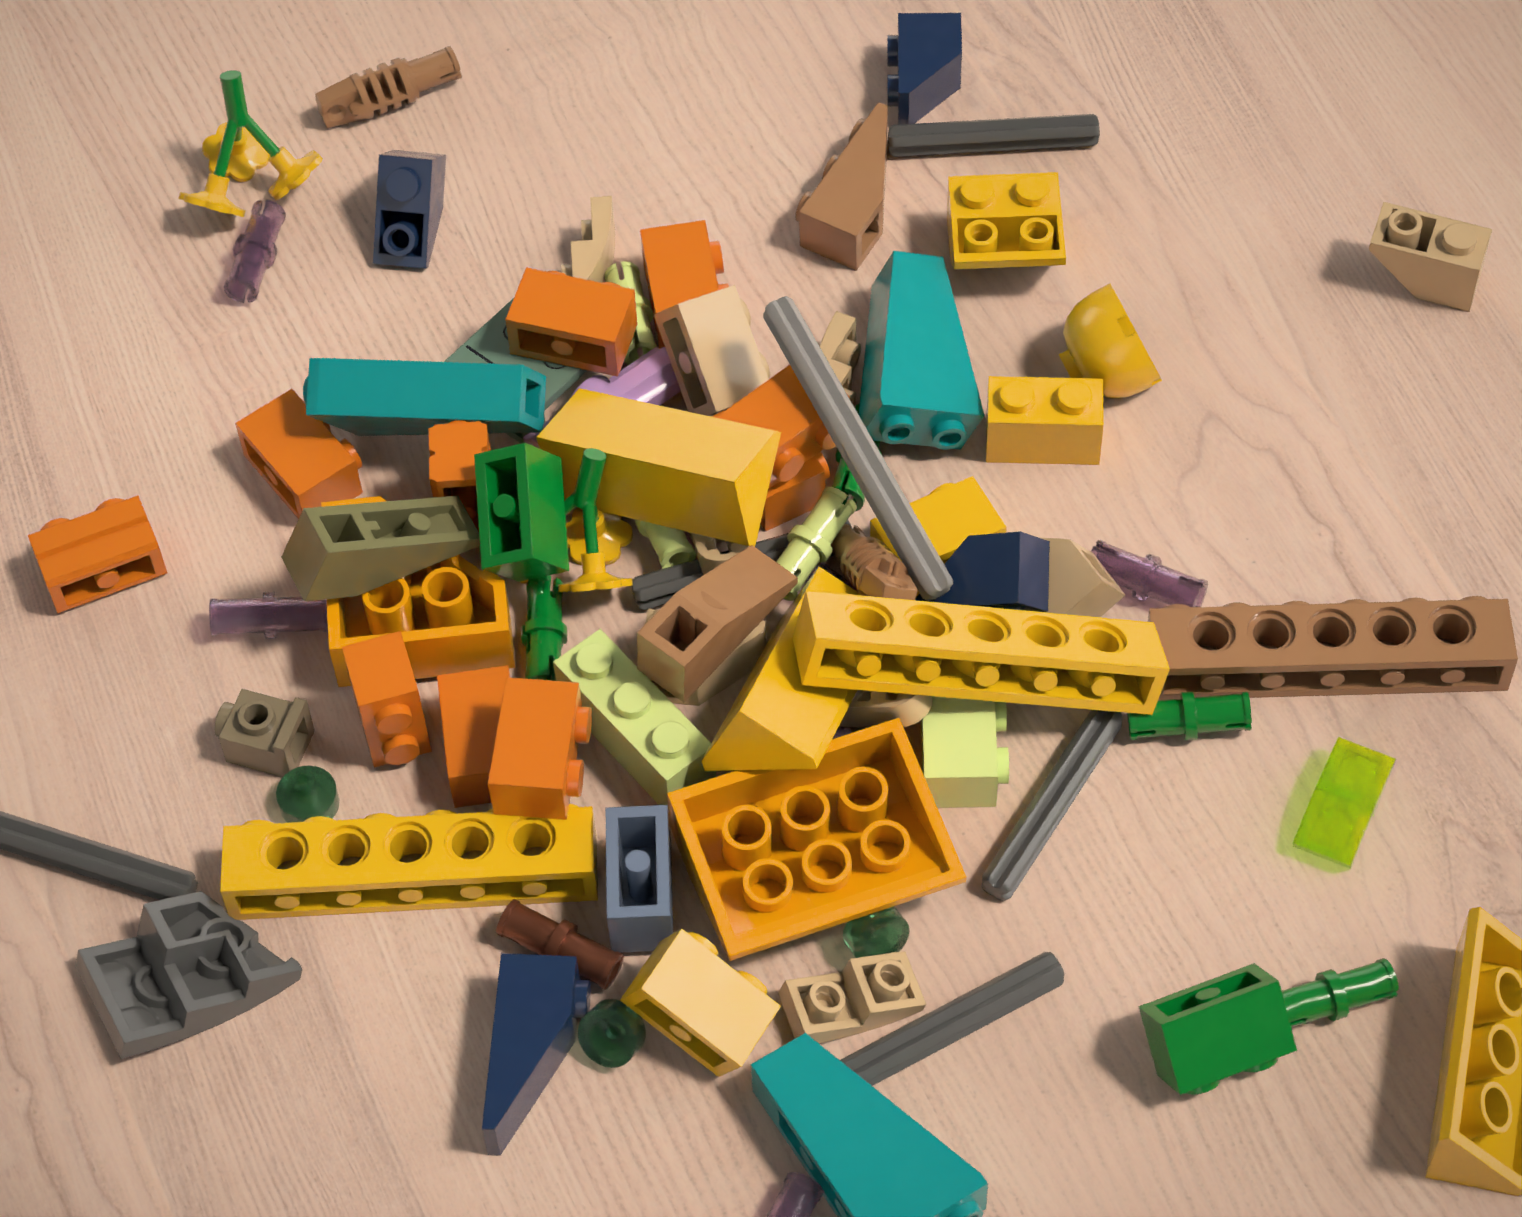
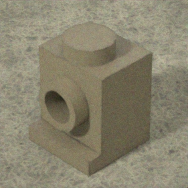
M241 689L235 704L229 702L222 704L214 727L215 735L219 737L226 762L293 780L315 732L307 700L295 697L294 701L290 702L246 689Z

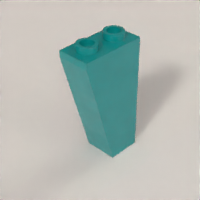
M893 251L871 286L859 416L873 441H882L889 444L902 443L930 446L944 450H961L985 416L943 257Z
M309 358V372L303 384L306 415L357 436L429 435L428 428L433 427L434 424H448L456 420L481 421V423L487 424L488 433L541 432L544 427L546 376L522 364Z
M802 1034L751 1064L753 1093L837 1217L983 1216V1211L987 1205L988 1183L983 1175L808 1034Z

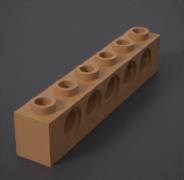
M1469 596L1460 600L1428 601L1424 598L1415 597L1404 599L1400 602H1367L1361 599H1351L1342 603L1328 604L1290 601L1282 605L1256 606L1235 602L1219 607H1189L1183 604H1172L1164 608H1149L1147 621L1154 622L1170 668L1158 700L1180 699L1182 692H1193L1194 697L1248 692L1249 698L1508 691L1518 661L1508 599H1487L1482 596ZM1440 639L1451 640L1456 644L1445 643ZM1380 641H1390L1396 645H1386ZM1320 642L1332 643L1337 647H1327L1320 644ZM1259 644H1271L1276 646L1277 648L1269 649ZM1200 646H1213L1218 650H1206Z

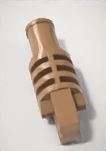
M451 46L408 62L405 58L400 59L398 57L391 60L390 66H387L386 63L378 64L376 71H373L372 68H367L363 70V76H359L358 73L351 74L349 77L317 92L315 99L318 111L327 128L364 119L368 120L374 117L373 111L375 110L380 115L388 112L387 106L389 105L395 110L401 108L402 100H405L408 105L412 104L420 97V92L462 78L460 65Z
M844 524L831 543V547L833 549L832 553L841 560L840 568L843 576L861 596L915 600L918 589L909 576L907 567L881 540L867 537L858 526L854 525L852 529L850 524Z

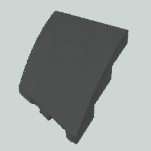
M202 891L143 904L137 937L78 950L75 964L120 1059L187 1039L235 1018L299 981L303 970L300 963L291 957L285 962L258 942L257 931L243 921L230 917L225 912L223 906Z

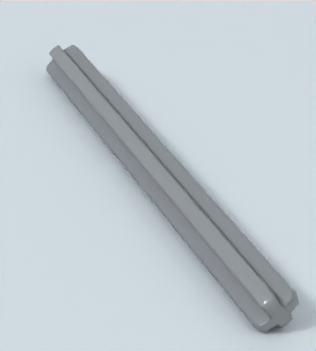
M784 296L770 302L765 307V312L763 313L765 322L899 558L907 567L908 573L920 595L927 601L941 597L950 590V587L953 585V579L793 299Z

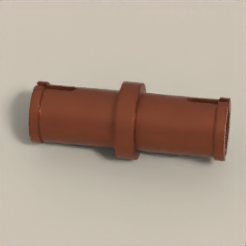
M516 899L511 900L497 924V935L503 938L506 937L539 955L577 956L579 975L598 984L604 990H607L612 985L624 960L622 953L615 952L578 933V925L566 919L558 923L523 905Z

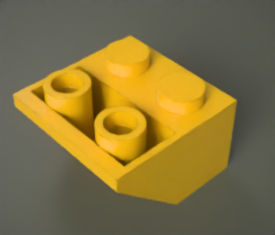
M1058 172L948 176L947 227L950 262L954 269L1066 265Z

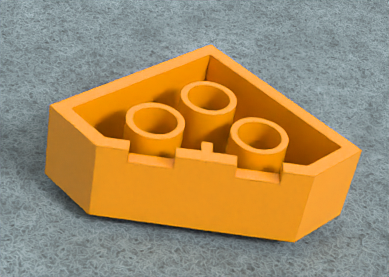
M380 496L321 502V505L324 507L385 502L386 500ZM460 554L361 595L326 599L329 652L338 687L351 686L342 651L343 646L401 631L415 679L506 665L509 666V669L515 668L511 616L505 580L492 572L480 570L462 558Z

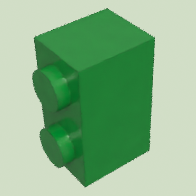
M527 443L474 454L482 569L518 582L569 571L561 457Z
M1255 963L1138 1006L1157 1076L1180 1095L1185 1093L1195 1095L1211 1091L1219 1085L1221 1079L1242 1071L1259 1072L1269 1069L1277 1063L1279 1057L1297 1051L1279 980Z

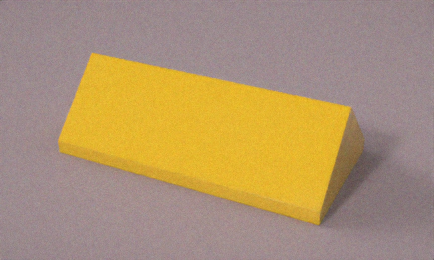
M579 388L536 438L539 449L561 457L564 500L574 493L584 450L594 448L603 451L607 457L596 499L597 509L600 511L755 547L781 432Z
M818 567L781 617L701 762L705 771L818 768L857 690L802 685L792 636L806 590L860 595L856 590L821 567Z
M1475 907L1468 911L1455 952L1425 1178L1522 1196V939L1484 909Z

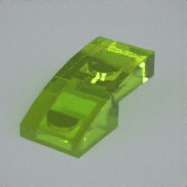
M1338 737L1293 840V847L1351 869L1371 818L1375 815L1396 758Z

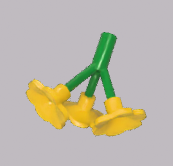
M229 70L220 74L228 121L218 127L215 135L208 136L202 143V152L209 159L208 168L211 172L208 174L204 191L192 194L180 192L178 199L214 211L244 217L246 210L237 207L226 197L230 178H227L228 176H231L238 182H247L254 177L256 169L264 168L270 162L279 172V177L271 185L268 192L275 200H279L290 190L300 186L309 177L311 171L318 167L323 158L315 150H312L302 158L295 159L284 146L278 148L248 114L241 72Z
M588 448L584 450L574 493L564 500L565 515L577 506L572 513V521L566 523L567 543L572 560L582 565L583 574L572 582L559 584L558 592H580L633 586L632 578H619L606 572L605 565L613 564L620 558L621 548L627 546L632 541L633 533L630 524L623 521L622 516L602 512L597 509L596 499L607 458L606 454L598 449ZM528 580L520 581V583L526 584L528 582Z

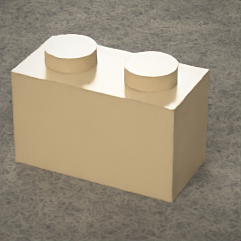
M735 285L676 304L654 314L688 412L708 416L725 410L769 380L770 370L767 360L758 351L750 328L751 317L749 309L739 297Z

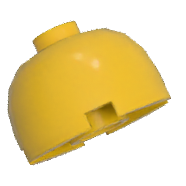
M1111 283L1090 293L1074 306L1066 318L1063 329L1068 349L1058 354L1070 378L1103 379V396L1108 398L1129 397L1162 381Z

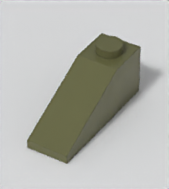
M459 496L312 507L303 509L281 558L304 602L354 597L476 548L480 544V536Z

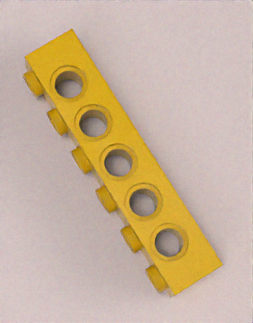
M807 590L805 591L792 636L802 685L1153 715L1170 670L1154 622Z
M569 804L567 820L494 814L492 808L487 812L458 814L450 810H435L426 815L395 817L387 813H375L366 816L364 819L334 820L329 817L316 816L308 818L303 822L291 823L251 820L242 825L223 826L220 893L228 915L236 920L506 906L513 899L520 901L523 905L598 901L597 835L593 806L579 807ZM532 847L546 849L541 854L535 856L522 854L525 850ZM472 850L484 852L475 859L461 858L463 854ZM409 854L423 855L414 862H400L404 856ZM349 857L361 858L353 865H338L342 860ZM286 861H300L292 868L277 869L279 865Z

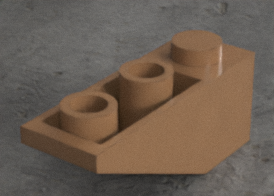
M878 102L866 120L859 119L851 131L847 146L840 156L833 155L829 159L821 182L813 193L808 191L803 195L795 214V220L799 222L800 247L855 271L858 270L883 234L888 141L887 105Z
M753 545L747 547L676 592L637 632V669L684 703L797 585L798 577Z

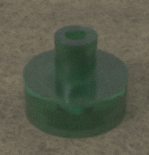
M312 765L294 768L282 777L277 786V802L281 815L287 823L303 822L308 818L316 816L333 819L339 809L340 798L335 780L323 768Z
M893 906L848 921L843 930V941L855 958L900 952L906 944L910 928L904 917Z
M606 999L597 1003L581 1019L578 1026V1039L584 1053L592 1061L604 1067L616 1068L628 1063L643 1047L646 1039V1028L642 1017L620 1000Z

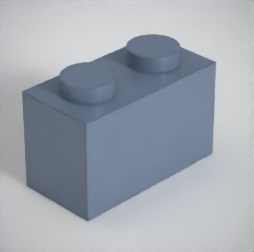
M668 805L605 808L607 924L611 950L615 952L653 951L662 939L673 934L672 857Z

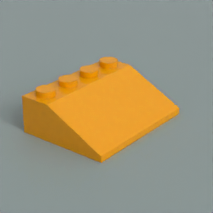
M900 718L832 739L817 769L736 770L667 793L671 831L689 878L729 961L965 883L967 879Z

